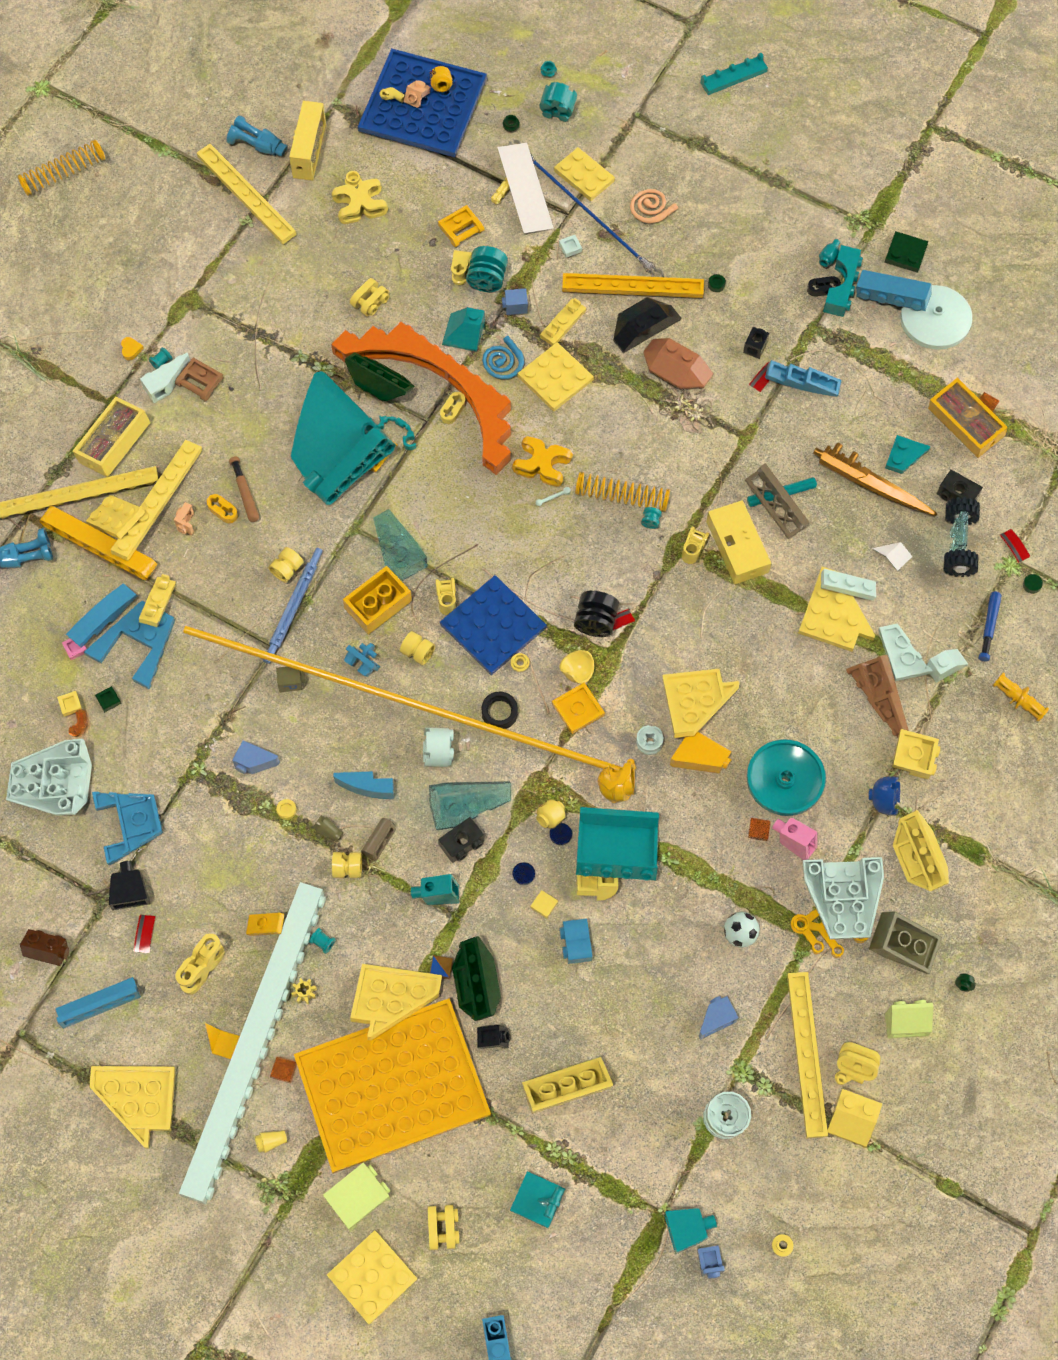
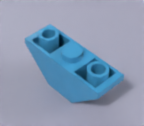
M504 1315L482 1319L488 1359L511 1360Z

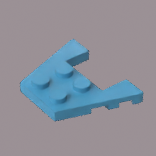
M92 792L97 811L114 806L117 807L124 841L104 846L108 866L163 833L154 794Z

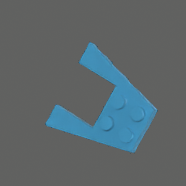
M141 601L86 649L84 654L102 664L123 633L152 649L132 677L134 682L150 689L153 676L156 674L158 662L163 655V649L168 641L175 619L164 612L158 627L140 623L139 617L146 603Z

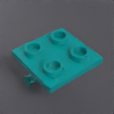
M527 1171L510 1211L549 1229L556 1210L560 1206L565 1188Z

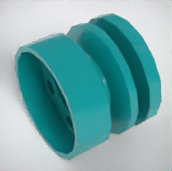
M479 246L472 251L470 266L466 275L467 283L474 289L489 293L500 290L503 285L508 257L504 252L495 247Z

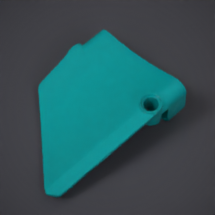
M320 371L313 375L302 406L294 437L291 459L305 479L302 483L326 505H331L357 479L390 455L396 445L325 372Z

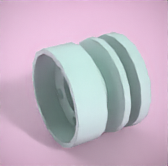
M722 1092L708 1102L703 1112V1122L706 1129L719 1139H731L738 1136L749 1126L751 1120V1109L747 1100L735 1092ZM725 1112H728V1118H730V1120L727 1119L726 1121H723V1115H721V1113L724 1114Z

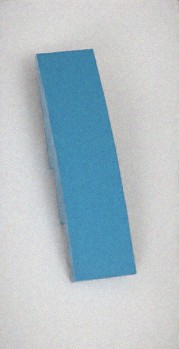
M773 360L768 363L765 375L766 379L785 386L835 397L839 394L842 381L811 367L805 370L791 363L787 367Z
M123 583L86 613L66 635L82 648L94 634L98 635L109 622L113 623L138 595Z

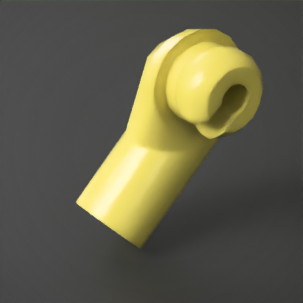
M393 87L380 91V97L383 100L396 99L401 103L404 102L405 94Z
M841 1070L835 1075V1080L840 1085L851 1080L860 1084L864 1082L863 1079L844 1073Z

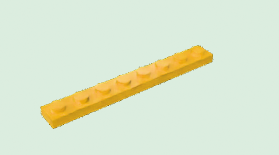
M563 273L562 292L703 298L704 279Z

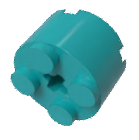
M551 82L549 86L545 85L539 104L543 112L542 115L546 118L557 117L559 120L567 122L572 116L577 100L576 91L573 90L572 92L569 90L570 86L559 82Z

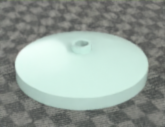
M932 285V295L926 311L902 306L900 321L904 332L912 341L925 348L942 350L954 347L965 339L972 325V311L965 298L955 290L945 286Z

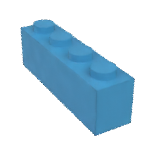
M862 270L856 286L857 297L864 300L869 299L880 303L893 304L898 307L903 306L914 310L926 311L932 295V283Z

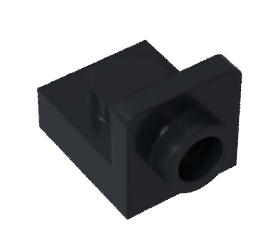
M501 1025L477 1027V1048H509L510 1033L508 1028Z

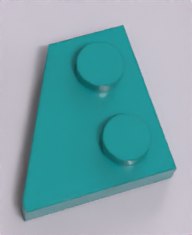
M897 435L885 469L903 474L922 455L928 453L930 446Z

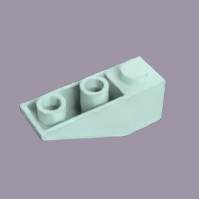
M188 353L177 356L173 361L161 365L158 369L140 378L144 390L153 403L165 398L173 391L176 386V378L190 362Z

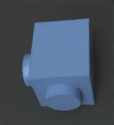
M526 289L505 290V297H502V308H506V315L528 314Z

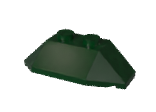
M355 352L345 358L346 366L354 384L363 391L373 394L379 400L388 401L406 395L415 387L405 376L376 360L360 356V354Z
M475 936L460 942V949L456 954L452 971L459 1008L474 1021H479L494 1016L501 999L494 958L480 937Z

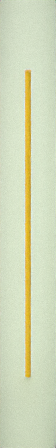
M185 626L183 633L601 769L610 765L614 772H618L621 768L620 766L189 626Z

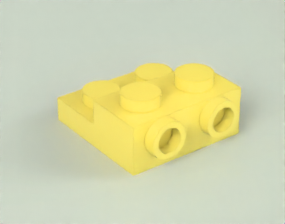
M901 729L892 767L908 771L909 775L928 780L936 772L937 764H934L935 757L938 758L940 753L939 739Z

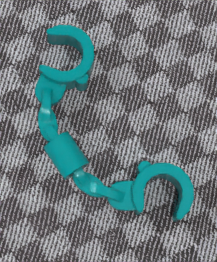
M379 416L380 423L378 426L381 429H384V423L388 421H393L402 428L405 427L408 432L406 436L402 437L404 448L406 450H414L416 448V443L411 445L406 443L409 440H415L414 432L411 431L406 421L394 416Z

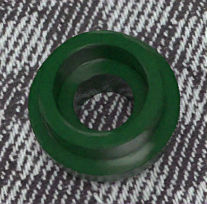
M508 115L503 120V128L512 132L519 128L520 122L515 115Z
M960 974L955 980V985L961 991L969 992L975 989V979L969 974Z

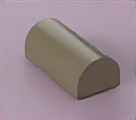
M381 818L361 850L363 855L375 862L378 860L396 831L392 821Z

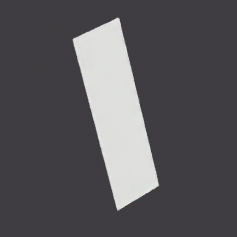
M527 143L497 147L523 232L529 233L553 229Z

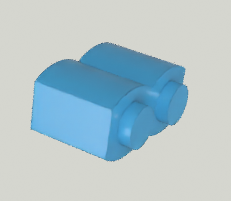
M587 918L563 921V927L559 928L560 938L565 940V947H562L563 959H567L568 964L592 961Z

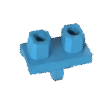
M362 643L359 648L363 652L354 646L348 645L346 648L348 653L344 658L346 663L354 667L356 662L361 660L363 663L357 671L366 677L373 670L378 671L381 666L369 658V656L372 658L377 656L374 652V644L370 643L366 646Z

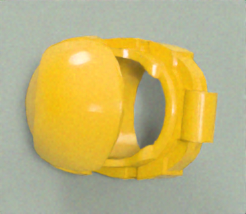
M628 759L618 772H614L610 765L600 772L597 779L601 794L610 802L627 801L631 795H634L636 766L633 759Z

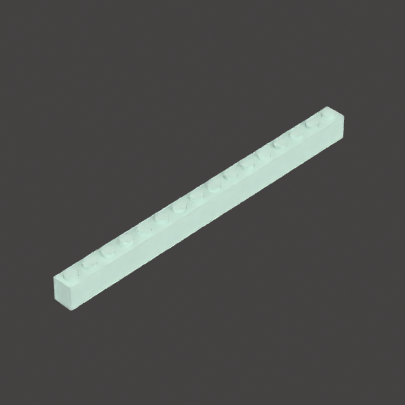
M302 882L298 886L282 927V932L278 937L179 1194L182 1197L206 1205L207 1200H211L213 1196V1184L215 1179L218 1180L221 1175L222 1167L220 1166L222 1160H226L230 1151V1147H228L229 1142L235 1138L238 1127H236L237 1121L242 1119L244 1115V1103L246 1099L251 1097L253 1091L251 1085L253 1080L259 1076L261 1069L259 1064L261 1059H265L268 1048H266L267 1043L274 1037L275 1022L280 1020L283 1009H281L282 1004L287 1002L290 990L288 989L290 983L295 982L297 977V971L295 970L297 965L302 963L305 955L303 949L305 945H309V940L312 936L310 931L312 926L315 927L318 922V910L323 908L326 897L324 896L323 889Z

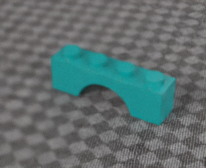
M844 245L840 246L835 270L841 273L845 282L840 286L829 288L823 310L824 313L844 317L845 310L849 311L851 300L848 299L849 296L853 297L855 286L852 284L857 282L859 275L856 269L861 267L863 257H860V249Z

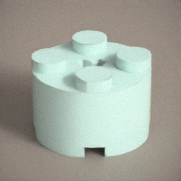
M425 728L424 736H426V739L423 741L424 767L451 766L454 756V749L450 748L451 741H453V729Z

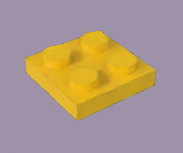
M585 682L552 700V705L571 734L605 716V712Z

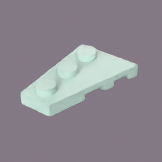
M898 624L879 627L878 632L885 653L888 655L895 681L932 673V669L929 665L925 664L921 654L914 649L910 643L911 641Z

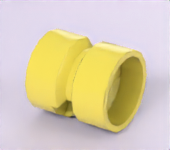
M285 547L278 555L279 559H275L268 569L277 579L287 583L294 575L293 571H297L304 561L294 550Z
M413 631L409 632L400 647L402 654L407 657L413 656V659L421 665H425L429 661L435 650L434 643L426 639L422 641V636Z
M333 852L332 877L344 878L348 875L349 878H361L362 853L350 852L349 855H346L345 852Z

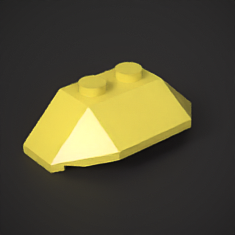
M918 810L900 818L893 848L907 882L928 891H933L949 884L948 866L931 827Z

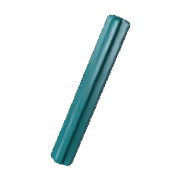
M814 477L784 485L783 487L789 495L816 488L817 481ZM764 491L765 500L772 501L774 499L773 494ZM755 494L747 497V503L750 507L762 504Z

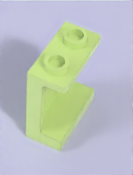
M364 1162L323 1194L349 1231L357 1227V1223L384 1201L390 1199L388 1195L391 1192L383 1181L381 1183L375 1178L378 1175L371 1165L367 1167Z

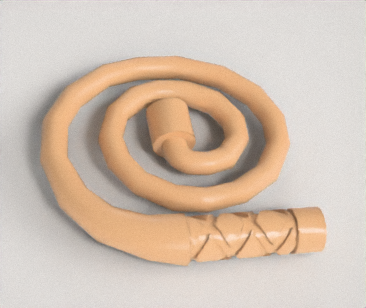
M647 189L640 191L632 198L630 210L636 219L651 224L663 221L672 212L676 211L678 206L674 203L661 212L666 205L664 194L656 189ZM647 193H655L662 198V205L659 209L655 211H648L642 207V201L647 208L652 209L656 208L660 204L659 198L656 195ZM640 197L637 206L642 213L656 216L644 218L638 215L634 210V203L637 198ZM648 198L655 199L656 203L652 205V202Z

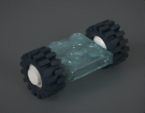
M952 498L951 501L948 500L946 503L945 518L948 522L954 524V527L951 526L950 537L953 538V543L950 544L949 552H946L944 555V571L951 576L954 574V577H958V575L969 577L970 574L975 575L978 572L979 557L974 551L971 552L969 549L965 551L967 547L968 525L979 521L980 503L976 499L973 500V498Z

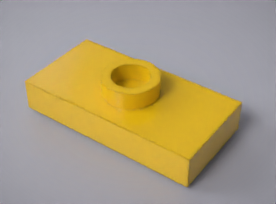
M266 913L249 915L246 934L249 936L281 934L284 914Z

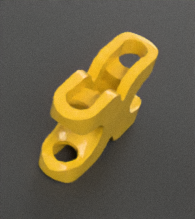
M529 436L524 437L521 443L522 448L530 453L532 458L528 460L516 459L512 465L513 472L526 478H534L537 474H540V480L543 483L556 487L561 486L563 475L561 472L553 469L552 466L557 463H570L573 457L571 450L559 445H551L545 449V444L542 440Z

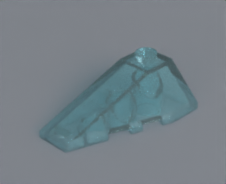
M389 509L373 517L385 566H388L401 581L428 567L427 557L418 543Z
M510 781L447 782L429 785V804L436 830L455 828L469 817L474 819L478 817V814L486 810L491 811L511 801Z

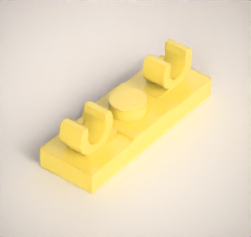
M576 298L571 299L542 331L540 338L552 346L559 342L586 312V307Z
M162 574L161 577H157L140 614V623L158 627L176 584V581L169 580L170 576Z

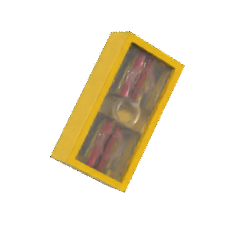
M958 377L930 399L928 409L977 458L982 456L1006 435L1008 427Z

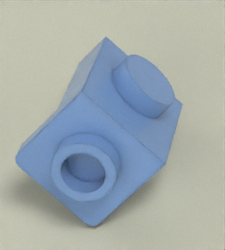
M719 1245L697 1249L702 1276L707 1275L708 1279L721 1277L720 1273H723L725 1269L722 1265Z

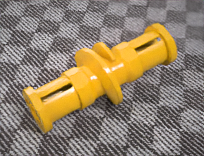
M1004 672L992 685L993 687H998L1009 698H1012L1010 704L1017 702L1015 709L1022 706L1025 711L1036 717L1038 722L1049 710L1048 707L1045 708L1033 696L1028 694V686L1021 689L1019 685L1009 680Z

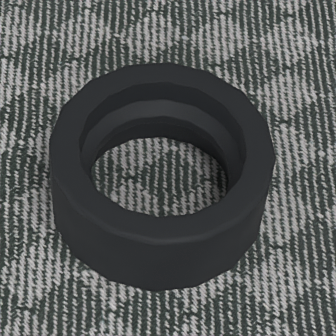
M502 691L493 692L483 700L481 710L482 719L485 723L507 729L516 722L518 706L514 697L509 693ZM502 701L509 704L511 708L510 716L505 720L498 721L492 719L488 713L489 706L492 703Z

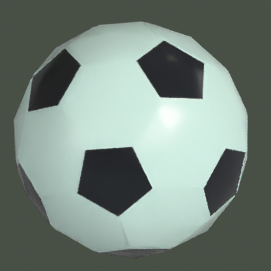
M743 911L733 913L724 924L725 938L733 946L739 948L749 947L759 936V923L749 913Z

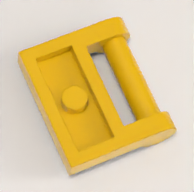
M467 205L438 221V226L454 247L459 246L460 242L477 232L481 233L484 231L483 224ZM471 224L474 225V227L468 229L458 236L455 235V233L459 232L465 227Z

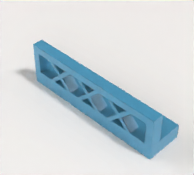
M133 977L55 1008L58 1015L56 1018L58 1024L64 1029L140 998L135 979Z

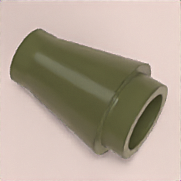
M322 815L313 826L317 834L332 839L335 842L343 834L328 817L325 818Z

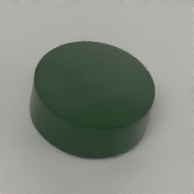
M720 274L710 276L708 288L713 292L724 290L726 285L725 278Z
M1036 574L1027 575L1023 581L1024 590L1031 594L1038 593L1043 586L1041 577Z

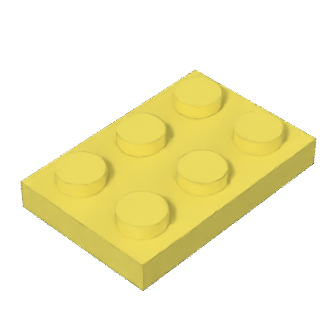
M578 147L554 167L556 174L589 201L595 199L615 181V177Z
M109 495L90 514L86 523L97 530L121 539L145 512L139 506Z

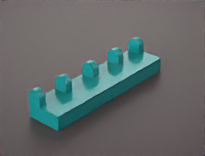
M761 52L755 58H745L744 62L740 64H730L729 68L719 71V69L715 70L714 74L707 77L702 75L700 84L707 95H711L764 74L768 71V67L763 61L764 56Z

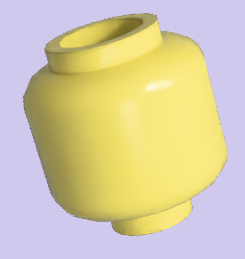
M547 800L537 809L536 819L538 823L544 828H555L565 819V806L560 801Z

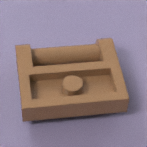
M193 357L176 378L175 384L179 387L183 386L200 396V399L207 401L224 377L222 373ZM187 377L204 385L205 389L202 390L186 380Z

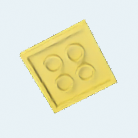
M558 342L518 372V378L552 411H556L594 380V376Z
M375 1230L327 1274L329 1279L369 1325L418 1280Z

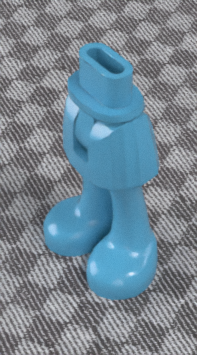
M240 115L234 120V126L231 125L226 142L230 145L235 144L237 140H243L254 146L255 150L272 154L273 156L279 155L283 157L288 148V145L282 143V140L268 129L261 131L246 122L245 117ZM243 130H244V131H247V132H249V133H251V134H253V135H255V136L258 137V138H255V137H253V136H251V135H249V134L243 132Z
M45 528L38 530L35 540L20 544L12 542L0 547V568L21 567L22 562L35 559L53 560L51 545ZM40 548V550L34 552L19 554L22 552Z

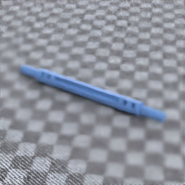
M316 548L310 562L306 564L269 642L270 647L267 652L275 654L276 650L280 648L317 569L316 565L323 552L322 549ZM263 659V662L267 664L271 663V661Z

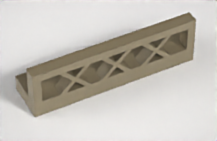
M766 463L745 479V482L788 539L803 530L810 523ZM759 475L763 481L762 487L755 486L751 480ZM764 491L773 494V502L765 500ZM775 506L782 507L785 510L784 517L776 515ZM786 521L793 522L797 529L790 533L786 528Z

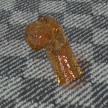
M85 710L75 712L77 723L69 728V734L73 737L81 736L88 727Z

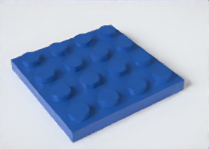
M496 575L440 621V625L491 676L547 628V625Z

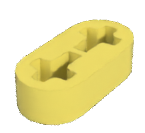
M454 392L450 395L440 411V418L443 423L452 424L456 421L466 405L463 393ZM461 399V402H457L454 406V400ZM451 411L452 416L445 417V414H449Z

